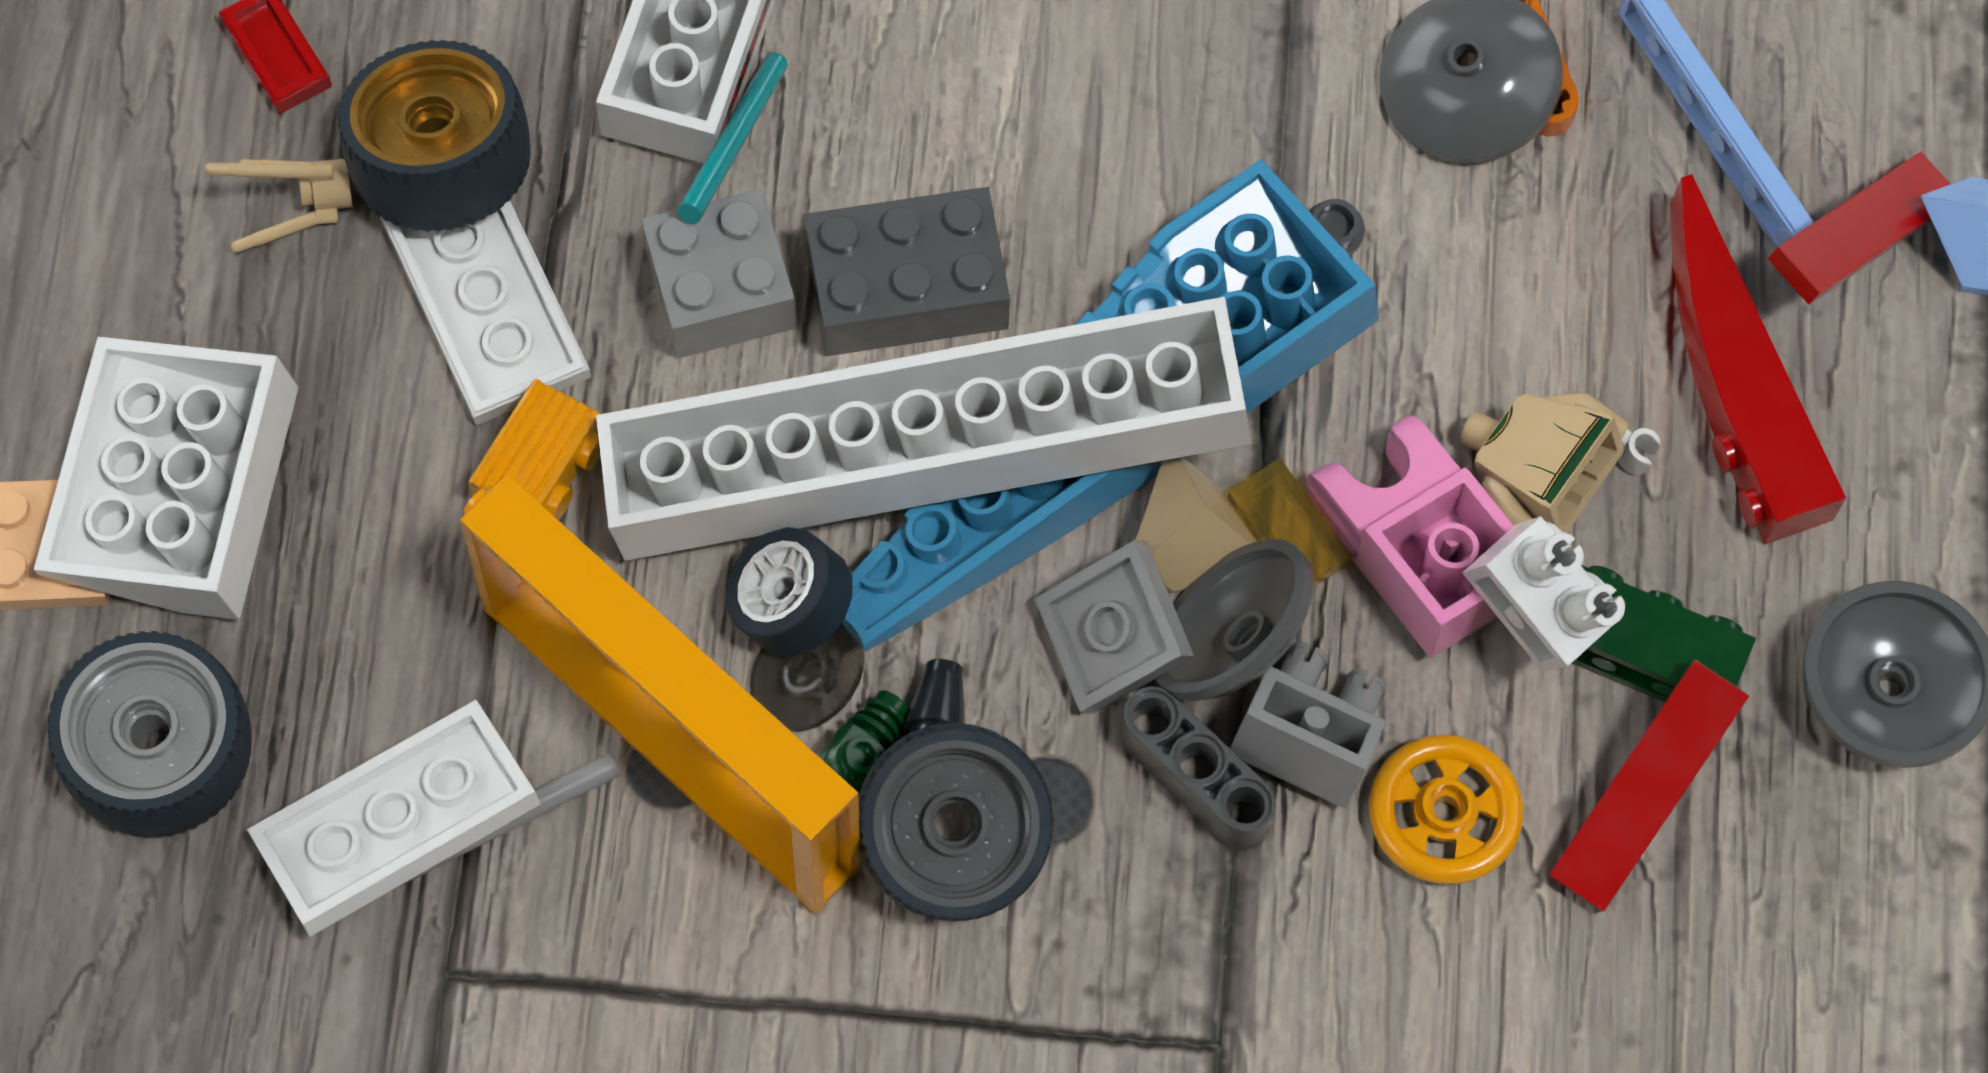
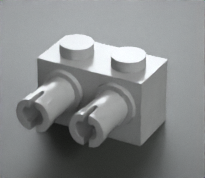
M1297 641L1290 645L1281 670L1271 667L1265 672L1230 749L1242 761L1345 809L1368 766L1387 720L1374 715L1380 699L1386 692V684L1382 678L1374 674L1369 687L1364 689L1362 685L1369 671L1357 668L1347 674L1345 685L1339 698L1318 689L1315 686L1322 671L1328 664L1327 655L1320 648L1316 647L1310 661L1306 662L1304 657L1310 644Z

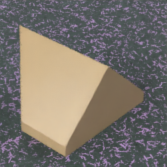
M1184 457L1162 461L1136 540L1148 542L1167 591L1176 592L1186 589L1193 581L1227 554L1247 544L1257 542V539L1212 481Z

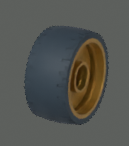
M429 40L428 42L420 41L416 44H407L404 47L395 48V50L388 51L385 55L375 58V61L368 63L364 69H361L358 75L351 80L352 83L347 86L346 93L343 94L342 102L339 105L340 110L338 111L339 136L344 160L351 179L364 203L386 222H392L393 225H399L405 229L424 230L425 232L453 230V228L457 227L462 228L467 224H474L478 220L485 219L489 214L495 213L498 208H502L507 201L509 202L513 194L518 192L519 186H522L524 177L526 178L528 173L527 169H529L531 157L530 133L526 112L511 74L499 59L497 60L494 55L488 54L486 50L453 40Z

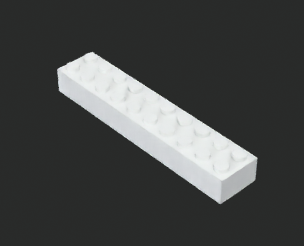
M1225 297L596 415L608 528L625 561L761 536L785 527L804 528L1252 444Z

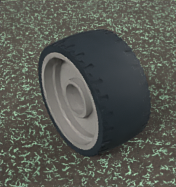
M139 631V633L135 634L132 632L127 633L125 636L119 635L115 639L104 641L99 646L96 645L89 653L83 654L82 658L79 661L77 660L71 669H68L64 679H61L59 682V688L55 690L53 701L50 704L51 712L48 714L47 726L49 748L54 766L62 783L73 799L89 815L113 830L116 829L121 833L136 837L138 835L145 838H161L165 835L174 836L177 833H185L188 829H195L198 825L209 821L210 817L216 816L222 808L228 805L227 802L230 799L232 800L237 789L239 790L241 781L245 778L250 763L252 746L251 723L246 703L239 687L226 668L212 654L193 641L185 640L178 635H171L166 632L159 633L158 631ZM160 730L169 733L166 739L158 746L150 749H139L142 739L150 732Z

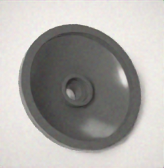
M1430 0L1415 9L1395 30L1386 46L1380 68L1382 99L1387 114L1398 132L1415 148L1427 155L1456 163H1479L1498 159L1527 144L1543 129L1551 118L1559 101L1563 84L1562 58L1553 32L1534 9L1520 0ZM1465 53H1472L1478 57L1476 62L1470 66H1460L1456 63L1457 59Z
M1279 539L1261 540L1247 544L1227 554L1193 581L1173 605L1195 657L1157 677L1156 681L1160 686L1180 700H1208L1232 693L1267 672L1287 651L1308 614L1313 591V570L1307 557L1288 541Z
M1881 581L1863 585L1847 592L1834 601L1823 612L1813 627L1803 656V682L1806 695L1822 726L1836 741L1854 754L1874 763L1900 768L1922 767L1939 763L1954 756L1968 746L1988 721V638L1976 619L1963 606L1938 590L1906 581ZM1890 680L1894 682L1900 690V695L1890 696L1886 694L1880 686V681Z

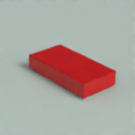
M240 0L218 12L222 24L278 115L332 87L328 73L282 0Z

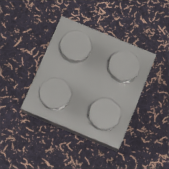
M1133 540L1034 598L1080 713L1094 714L1195 657L1146 541Z

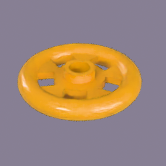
M1432 735L1405 744L1386 759L1378 770L1371 786L1369 818L1378 844L1389 859L1399 868L1427 882L1445 885L1461 884L1474 881L1489 874L1509 857L1518 842L1522 830L1523 801L1513 773L1493 751L1465 737ZM1434 761L1442 777L1433 779L1422 787H1418L1411 771L1422 764ZM1469 767L1477 771L1490 785L1479 797H1476L1474 792L1465 783L1458 780ZM1404 802L1414 803L1413 815L1417 827L1400 829L1396 821L1394 805ZM1442 802L1452 805L1456 811V818L1449 821L1438 818L1434 812V806ZM1480 813L1497 821L1495 829L1486 843L1469 835ZM1430 837L1440 842L1454 841L1456 844L1454 858H1438L1426 854L1427 839Z

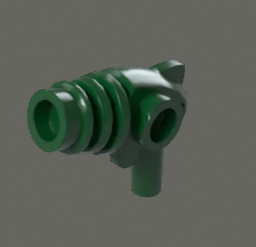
M885 690L878 691L874 698L867 699L864 707L851 715L846 723H843L838 728L825 750L818 755L858 792V798L864 780L872 766L898 740L899 732H902V727L909 712L908 706L897 695Z

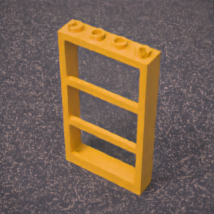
M508 474L494 488L489 486L487 491L481 488L466 504L463 510L464 516L460 519L484 611L816 915L860 870L858 792Z

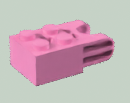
M1406 416L1391 425L1386 446V456L1397 473L1400 482L1388 488H1373L1356 480L1338 463L1326 464L1308 474L1306 483L1307 496L1317 516L1431 659L1497 618V615L1462 572L1514 525L1467 467L1460 469L1423 422L1415 416Z

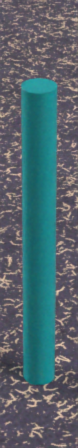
M771 52L763 60L678 207V215L683 221L696 224L704 215L788 67L786 58L781 54Z

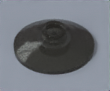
M844 619L831 638L811 652L787 657L771 654L762 647L755 659L751 672V696L791 732L807 731L828 722L847 705L860 683L864 669L865 652L859 633Z

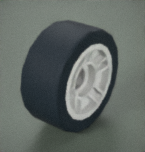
M785 527L764 534L750 544L733 565L726 584L725 607L733 625L769 653L787 657L811 652L830 639L844 621L852 600V575L845 560L806 529Z

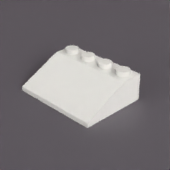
M97 336L34 571L44 577L179 613L240 620L299 388L279 358L274 355Z

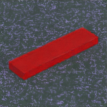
M1920 151L1778 246L1767 259L1805 302L1810 305L1931 222L1932 220L1920 195L1950 185V183Z
M1694 660L1551 870L1549 876L1604 912L1749 698V695L1697 660Z

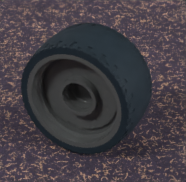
M944 723L928 726L904 736L877 759L866 776L859 793V849L867 870L878 886L892 900L911 912L927 918L942 921H968L989 916L1004 909L1022 896L1040 874L1050 851L1054 827L1053 809L1048 788L1041 773L1020 747L1008 738L984 727L963 723ZM956 802L967 807L972 821L970 829L964 836L959 839L950 840L939 835L936 830L935 819L941 807L948 803Z

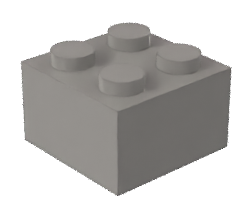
M762 189L711 201L701 220L696 224L683 221L678 215V209L641 218L645 251L676 359L796 329L795 299Z

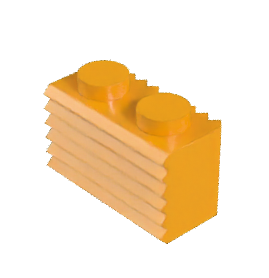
M533 379L468 481L471 495L473 496L481 488L487 491L489 486L494 488L508 474L559 520L568 508L573 496V489L569 487L570 483L575 480L576 474L581 468L589 471L600 457L596 415H600L599 412L594 408H588L583 402H577L572 396H566L563 392L555 390L550 385L543 384L539 379Z

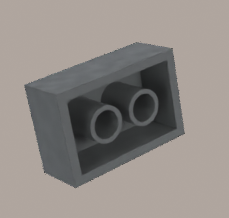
M989 187L804 214L806 250L825 357L1008 329L1010 295Z

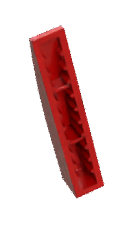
M1693 174L1681 177L1670 203L1672 265L1680 323L1694 381L1714 435L1712 446L1715 458L1725 473L1731 472L1740 491L1738 503L1741 514L1749 527H1757L1766 545L1833 521L1845 502L1846 496Z

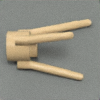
M242 159L239 163L210 162L204 166L205 173L209 175L299 178L302 206H315V211L233 241L230 248L235 253L255 246L258 247L318 224L339 223L337 209L353 207L350 175L344 159L311 162Z

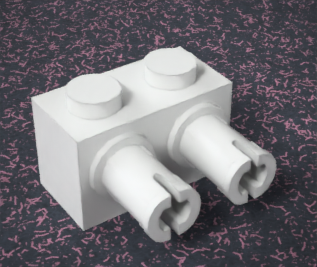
M1539 516L1516 524L1462 573L1542 672H1547L1569 666L1610 627L1619 622L1625 612V602L1621 595L1612 597V594L1616 591L1613 586L1605 584L1596 575L1583 569L1581 566L1584 559L1582 547L1580 544L1571 546V542L1575 538L1566 532H1562L1556 525L1545 522Z

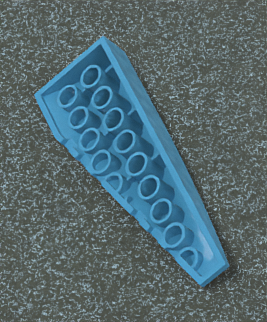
M1260 159L1164 226L1148 243L1149 251L1133 268L1128 265L1112 283L1113 291L1093 313L1087 311L1076 324L1225 297L1246 412L1249 413L1379 321L1375 283L1269 166ZM1162 461L911 507L904 515L906 521L887 542L880 541L851 574L852 600L846 617L842 622L865 652L998 577L1156 477Z

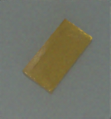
M1280 458L1228 490L1227 499L1258 541L1268 539L1288 541L1307 557L1313 570V588L1351 564L1352 554Z

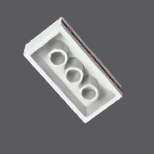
M633 0L596 100L600 134L605 137L704 163L742 98L775 0Z

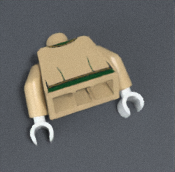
M1584 392L1551 395L1545 398L1530 394L1518 396L1500 421L1483 413L1475 412L1466 421L1461 434L1462 445L1477 452L1474 463L1481 480V486L1514 526L1541 516L1545 522L1556 525L1562 532L1566 533L1573 526L1617 461L1626 472L1633 475H1641L1652 464L1647 457L1637 452L1635 446L1650 455H1653L1660 448V438L1654 430L1640 428L1632 433L1627 429L1628 422L1590 394Z

